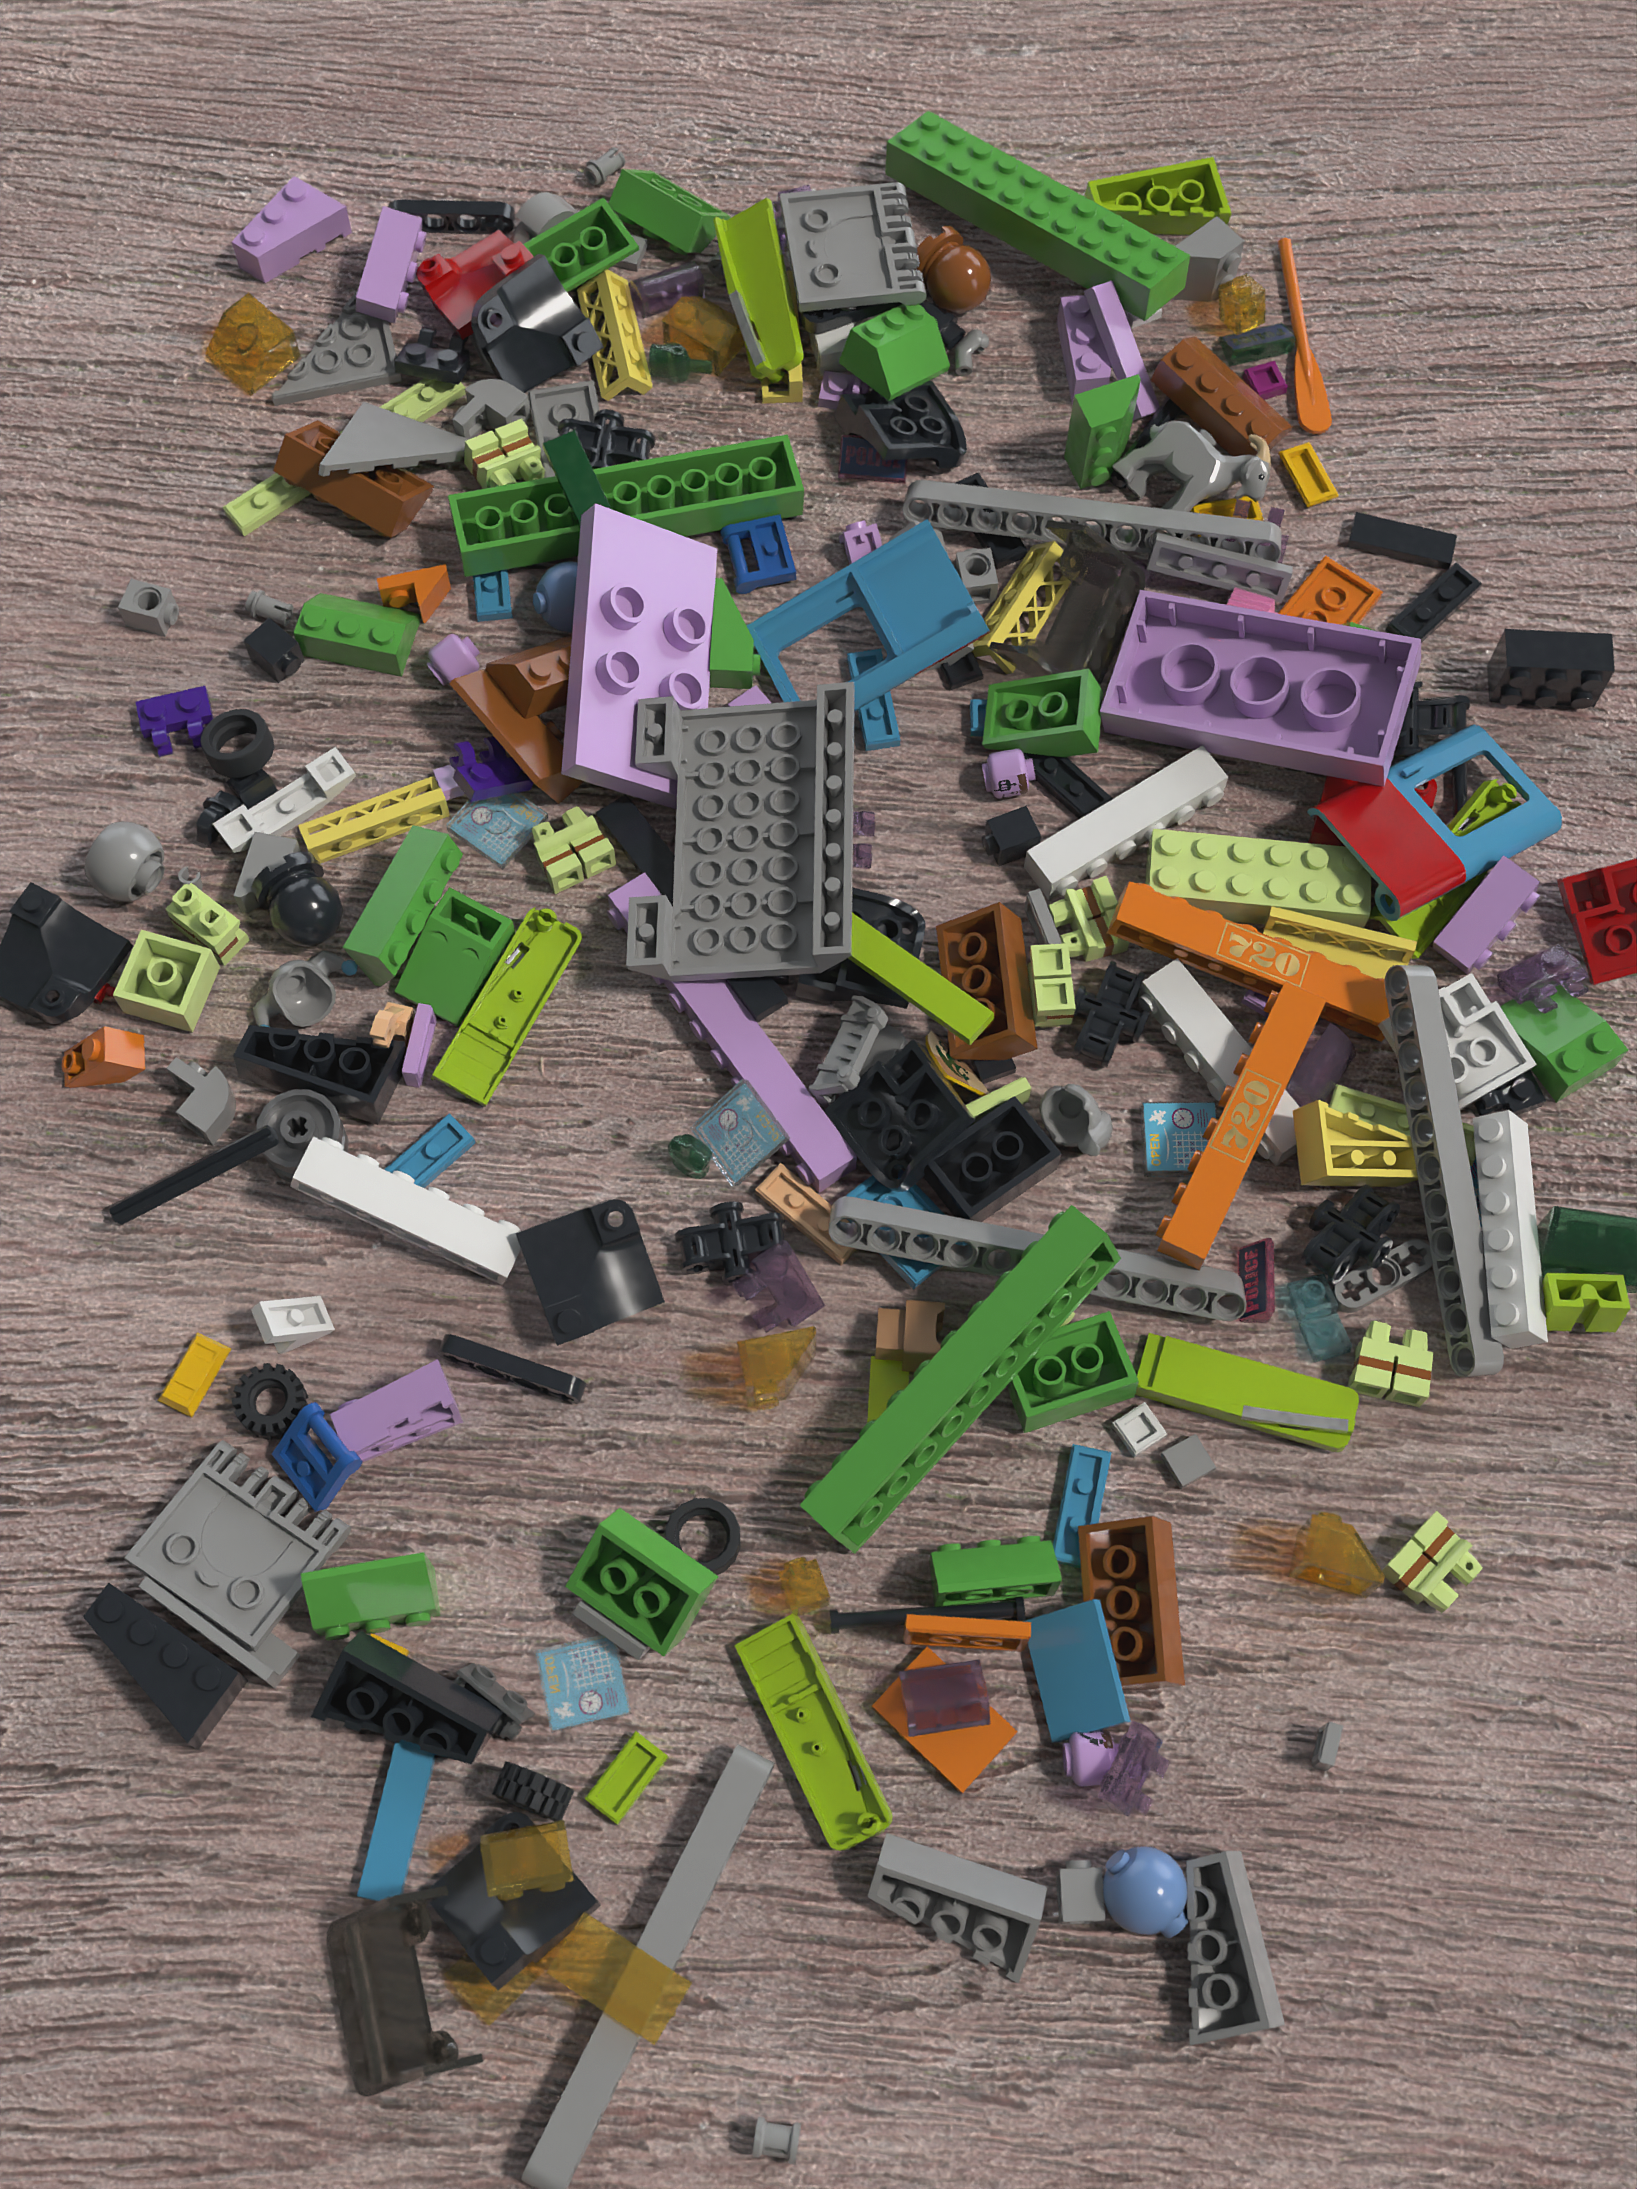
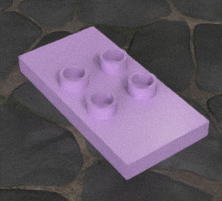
M596 503L581 515L561 774L677 809L678 780L638 768L635 764L638 699L674 696L680 710L708 708L717 548Z

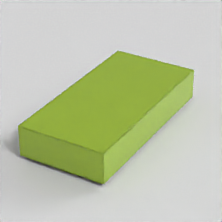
M635 1731L585 1797V1800L616 1825H619L669 1759V1756Z

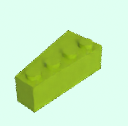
M1214 157L1088 181L1084 197L1120 215L1122 218L1147 230L1151 234L1191 235L1216 216L1228 226L1232 215Z

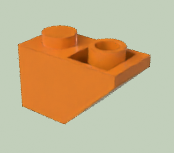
M104 1026L66 1050L62 1059L65 1087L76 1088L122 1083L144 1071V1035Z

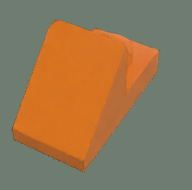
M446 564L377 578L383 606L401 608L410 603L418 602L423 624L428 621L451 590Z

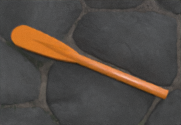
M1282 238L1278 241V248L1296 347L1294 391L1298 422L1305 431L1312 434H1322L1332 424L1330 406L1321 372L1309 348L1291 240L1289 238Z

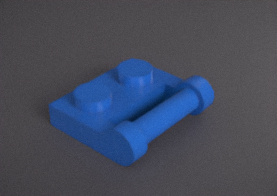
M781 515L730 524L721 529L722 541L728 546L736 577L733 582L737 593L746 594L758 587L796 580V569ZM744 538H750L758 571L748 572L740 542Z
M317 1402L310 1403L302 1408L272 1452V1456L314 1511L327 1509L348 1477L355 1473L362 1465V1460L355 1451L348 1450L324 1419L325 1412ZM310 1429L315 1432L337 1461L334 1466L309 1435Z

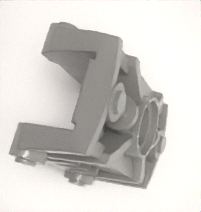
M853 995V1003L847 1015H842L840 1019V1030L829 1047L825 1061L822 1064H818V1076L814 1084L809 1086L812 1095L825 1109L835 1101L837 1093L840 1096L844 1092L856 1088L860 1077L877 1061L886 1064L909 1043L900 1031L887 1024L889 1018L878 1004L863 996Z

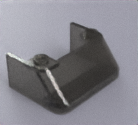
M1047 521L1045 527L1066 543L1060 559V568L1062 574L1072 582L1044 643L1037 639H1027L1020 646L991 642L989 649L1021 672L1032 677L1089 669L1100 686L1128 627L1139 592L1145 589V574L1139 566L1089 526Z
M447 1886L387 1897L333 1921L328 1927L326 1945L352 2080L355 2089L363 2097L385 2093L445 2076L483 2062L482 2053L458 2059V2046L449 2033L445 2030L432 2032L415 1946L426 1940L431 1929V1916L426 1908V1904L448 1895Z

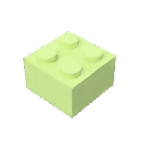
M141 930L113 996L123 1013L193 1032L220 966L212 950L209 948Z

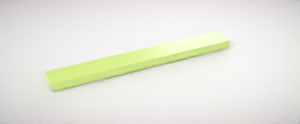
M424 378L380 406V408L424 422L466 395V388L461 382L457 385ZM275 473L223 506V510L243 536H246L310 495L311 492L302 487L288 484L284 477Z

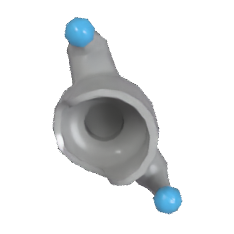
M321 951L308 961L293 960L281 965L270 979L269 991L259 999L253 1008L257 1026L270 1027V1020L279 1014H282L293 1025L301 1027L311 1026L320 1022L331 1012L336 999L334 986L327 976L336 970H342L347 976L354 975L358 970V965L353 960L346 961L329 951Z

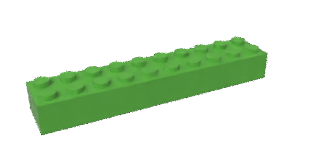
M930 111L924 113L887 141L885 175L1087 289L1113 280L1123 309L1143 321L1149 319L1185 288L1191 255Z
M788 434L593 469L612 510L684 537L718 531L730 524L781 515L782 519L803 515L804 487ZM556 476L448 495L452 524L465 577L578 556L580 528Z
M1073 1205L1065 1212H1059L1051 1220L1048 1231L1039 1241H1034L1026 1247L1021 1256L1022 1260L1012 1271H1006L998 1278L994 1286L995 1290L986 1300L977 1302L971 1308L967 1321L958 1330L951 1331L943 1339L938 1353L931 1360L924 1361L916 1369L913 1376L914 1379L904 1390H899L891 1396L886 1405L887 1409L877 1420L868 1422L859 1434L860 1439L852 1448L841 1452L833 1461V1469L823 1480L814 1482L806 1491L805 1499L800 1506L832 1537L854 1554L1121 1259L1108 1234Z

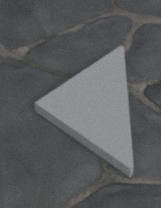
M356 291L342 308L343 313L334 324H329L315 341L316 346L307 357H302L288 374V380L280 390L274 391L272 394L274 406L401 382V374L395 373L394 360L397 356L389 322L356 312V295L358 292Z
M363 402L320 463L318 474L320 476H329L330 471L347 469L348 474L374 471L375 466L391 464L392 469L418 466V461L434 459L435 464L458 462L464 456L465 441L469 439Z

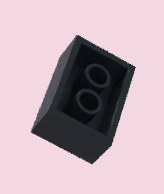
M1504 629L1487 665L1489 702L1502 703L1507 706L1536 704L1539 707L1559 705L1572 706L1576 709L1595 707L1615 672L1612 634Z
M1013 1096L964 1130L925 1167L924 1173L926 1175L924 1178L954 1217L983 1222L1057 1170L1061 1152L1019 1100Z

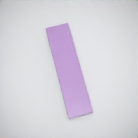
M1113 280L1085 290L1086 299L1117 381L1137 374L1141 378L1133 421L1155 413L1160 406Z

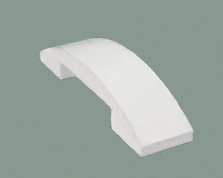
M336 747L305 766L307 770L305 775L248 810L243 804L213 823L215 829L233 853L249 849L255 831L275 836L289 831L322 809L356 777V774Z

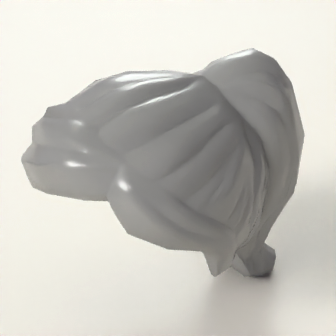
M1075 1084L1054 1086L1048 1089L1041 1098L1039 1108L1041 1119L1055 1144L1078 1146L1081 1152L1089 1156H1098L1100 1150L1107 1146L1113 1131L1111 1115L1101 1111L1094 1097L1081 1086Z

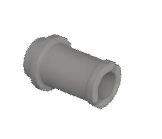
M612 147L597 160H589L584 168V175L590 184L594 186L597 184L603 185L609 175L625 166L626 161L622 152L614 156L618 152V148Z
M259 590L258 592L252 591L249 594L245 609L254 618L259 615L287 626L289 620L286 617L291 619L294 607L292 604L268 597L264 591Z

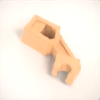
M387 1002L384 1011L379 1010L371 1027L369 1035L371 1038H374L373 1045L389 1048L391 1041L396 1040L405 1041V1047H408L415 1018L413 1007Z

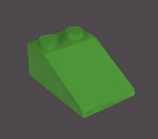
M1089 669L989 684L982 745L986 749L1004 751L1020 749L1023 753L1057 757L1097 753L1103 690Z
M1550 977L1500 1006L1537 1064L1531 1068L1532 1072L1556 1103L1614 1068L1628 1051V1048L1606 1020Z

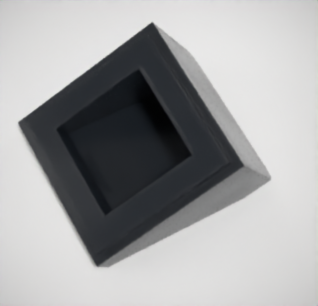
M262 768L251 775L241 778H230L226 782L248 810L278 791L271 777Z

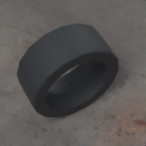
M234 709L218 715L204 728L200 739L202 750L211 767L216 773L227 778H241L257 772L271 759L275 748L273 736L265 720L259 713L249 709ZM242 734L256 735L253 741L242 750L233 753L220 752L223 745L235 736Z
M694 1498L681 1504L670 1515L665 1527V1539L683 1551L679 1541V1534L683 1525L689 1519L698 1515H709L716 1518L723 1524L726 1531L727 1542L724 1550L712 1560L697 1562L714 1574L719 1575L736 1561L741 1548L740 1526L735 1514L724 1503L711 1498Z

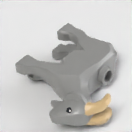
M1171 421L1161 426L1154 424L1150 429L1152 440L1147 445L1134 449L1112 465L1113 469L1127 482V488L1140 500L1146 493L1148 480L1153 475L1167 471L1181 487L1160 509L1190 512L1200 501L1218 495L1238 482L1242 486L1235 495L1236 499L1249 497L1255 502L1261 501L1270 476L1271 455L1266 441L1258 435L1251 434L1248 436V439L1251 442L1250 446L1258 452L1256 456H1224L1214 448L1216 442L1206 430L1201 429L1198 432L1188 422Z

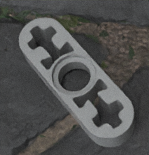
M1413 1239L1390 1250L1386 1259L1378 1266L1384 1267L1391 1272L1393 1281L1389 1285L1384 1286L1376 1283L1372 1276L1373 1268L1368 1266L1367 1263L1346 1274L1342 1280L1334 1285L1331 1291V1300L1334 1306L1345 1313L1357 1312L1423 1276L1433 1264L1430 1246L1424 1241ZM1410 1252L1413 1255L1420 1254L1423 1259L1419 1265L1413 1262L1405 1266L1401 1271L1399 1264L1407 1259ZM1364 1281L1366 1288L1361 1290L1355 1297L1356 1302L1351 1297L1343 1298L1342 1293L1345 1290V1286L1349 1290H1353Z

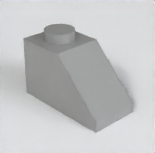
M254 832L234 893V898L241 912L249 913L260 907L251 890L255 877L267 866L272 871L286 863L283 856L300 852L301 849L297 840Z

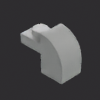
M549 192L539 193L525 202L515 216L521 221L509 240L513 243L520 240L524 244L576 214L578 211L558 195Z
M499 379L480 380L465 389L467 405L461 406L452 419L455 434L471 439L476 437L488 425L497 429L519 419H522L525 423L531 417L529 397L506 381Z
M175 1057L166 1069L176 1084L191 1093L176 1113L184 1126L211 1145H214L233 1121L236 1112L235 1095L224 1074L216 1066L207 1073L195 1062L190 1061L187 1065Z

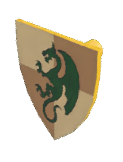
M930 1031L925 1037L926 1047L943 1076L948 1079L951 1086L957 1083L981 1096L989 1094L987 1088L964 1060L950 1057L949 1046L934 1032Z

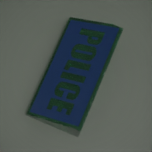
M1283 323L1219 337V343L1229 367L1291 353L1296 340L1294 334Z

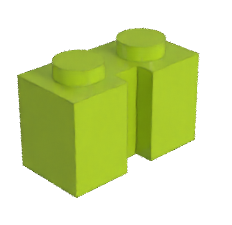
M1546 1273L1542 1281L1547 1331H1571L1575 1323H1582L1585 1327V1332H1616L1631 1309L1623 1275Z

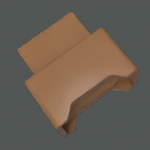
M906 1300L905 1310L878 1308L875 1359L902 1361V1371L915 1372L924 1361L931 1360L941 1349V1344L936 1341V1334L943 1329L945 1303Z

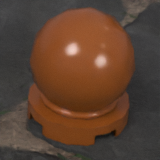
M943 226L941 227L943 233L935 239L930 235L927 236L917 247V255L920 262L917 271L920 270L922 272L925 289H927L928 294L938 307L948 313L961 314L974 310L985 301L991 288V269L979 251L970 246H963L962 236L953 227Z

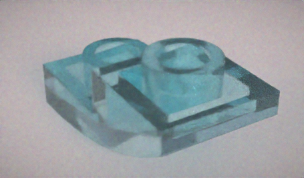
M1324 1273L1288 1283L1287 1289L1293 1310L1313 1362L1316 1363L1350 1353L1352 1344L1337 1314L1339 1305Z

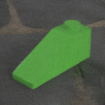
M716 578L709 668L710 688L751 689L753 687V676H760L761 655L754 654V640L723 578Z

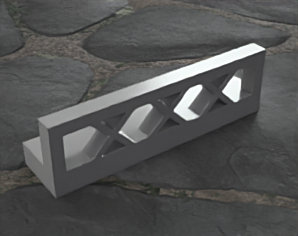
M1161 533L1156 535L1151 553L1148 554L1147 570L1231 591L1237 587L1275 599V602L1279 603L1283 601L1293 574V566Z
M147 1576L139 1585L148 1595L273 1688L278 1686L300 1657L297 1651L272 1633L268 1635L257 1651L254 1652Z

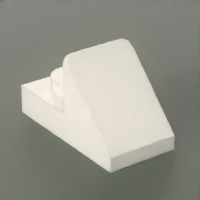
M321 1296L261 1301L251 1309L264 1343H274L279 1354L289 1352L335 1330Z

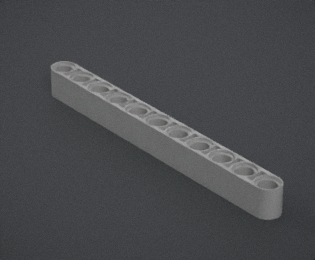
M916 480L908 486L902 508L905 519L910 523L914 520L921 523L928 519L932 527L1143 553H1151L1157 535L1155 531L1164 530L1167 533L1162 534L1273 562H1278L1281 556V530L1275 523L930 480ZM915 500L923 501L926 504H918ZM954 504L960 508H952L949 505ZM983 509H991L994 512H985ZM1017 513H1025L1029 516L1022 517L1019 516ZM1053 517H1059V518H1062L1063 520H1062V521H1056V520H1053L1052 518H1053ZM1093 521L1096 522L1097 525H1089L1086 522ZM1127 525L1132 527V529H1123L1121 526ZM1192 534H1198V535H1201L1202 537L1194 538V537H1191L1190 535H1192ZM1233 538V539H1236L1237 541L1228 542V541H1225V539ZM1261 543H1270V544H1272V545H1270V546H1262V545H1260V544H1261Z
M1393 965L1385 975V992L1450 1364L1453 1371L1460 1377L1495 1375L1502 1369L1504 1355L1502 1343L1491 1337L1483 1237L1437 979L1434 971L1428 966Z
M850 1196L838 1198L833 1203L829 1221V1235L831 1239L842 1246L999 1277L1006 1271H1012L1022 1260L1021 1256L1026 1247L1034 1241H1039L1044 1236V1234ZM842 1219H849V1220H852V1221H854V1222H852V1223H844V1222H842L841 1220H842ZM880 1227H889V1228H891V1230L885 1231V1230H881V1229H879V1228H880ZM926 1234L930 1237L920 1238L917 1235ZM957 1242H965V1243H968V1244H967V1245H957V1244H955V1243H957ZM1002 1249L1006 1252L996 1253L994 1250ZM1120 1249L1116 1250L1121 1259L1109 1272H1118L1120 1274H1107L1090 1293V1295L1222 1321L1236 1320L1246 1311L1244 1284L1241 1277L1236 1273L1202 1266L1199 1271L1180 1261ZM1150 1279H1152V1280H1158V1281L1153 1282V1283L1145 1282V1281L1150 1280ZM1187 1287H1194V1288H1195V1289H1192V1290H1184V1288H1187ZM1224 1295H1233V1296L1228 1297V1298H1227V1297H1222V1296H1224Z
M739 1744L734 1749L521 2178L523 2182L536 2189L568 2188L775 1765L774 1762Z

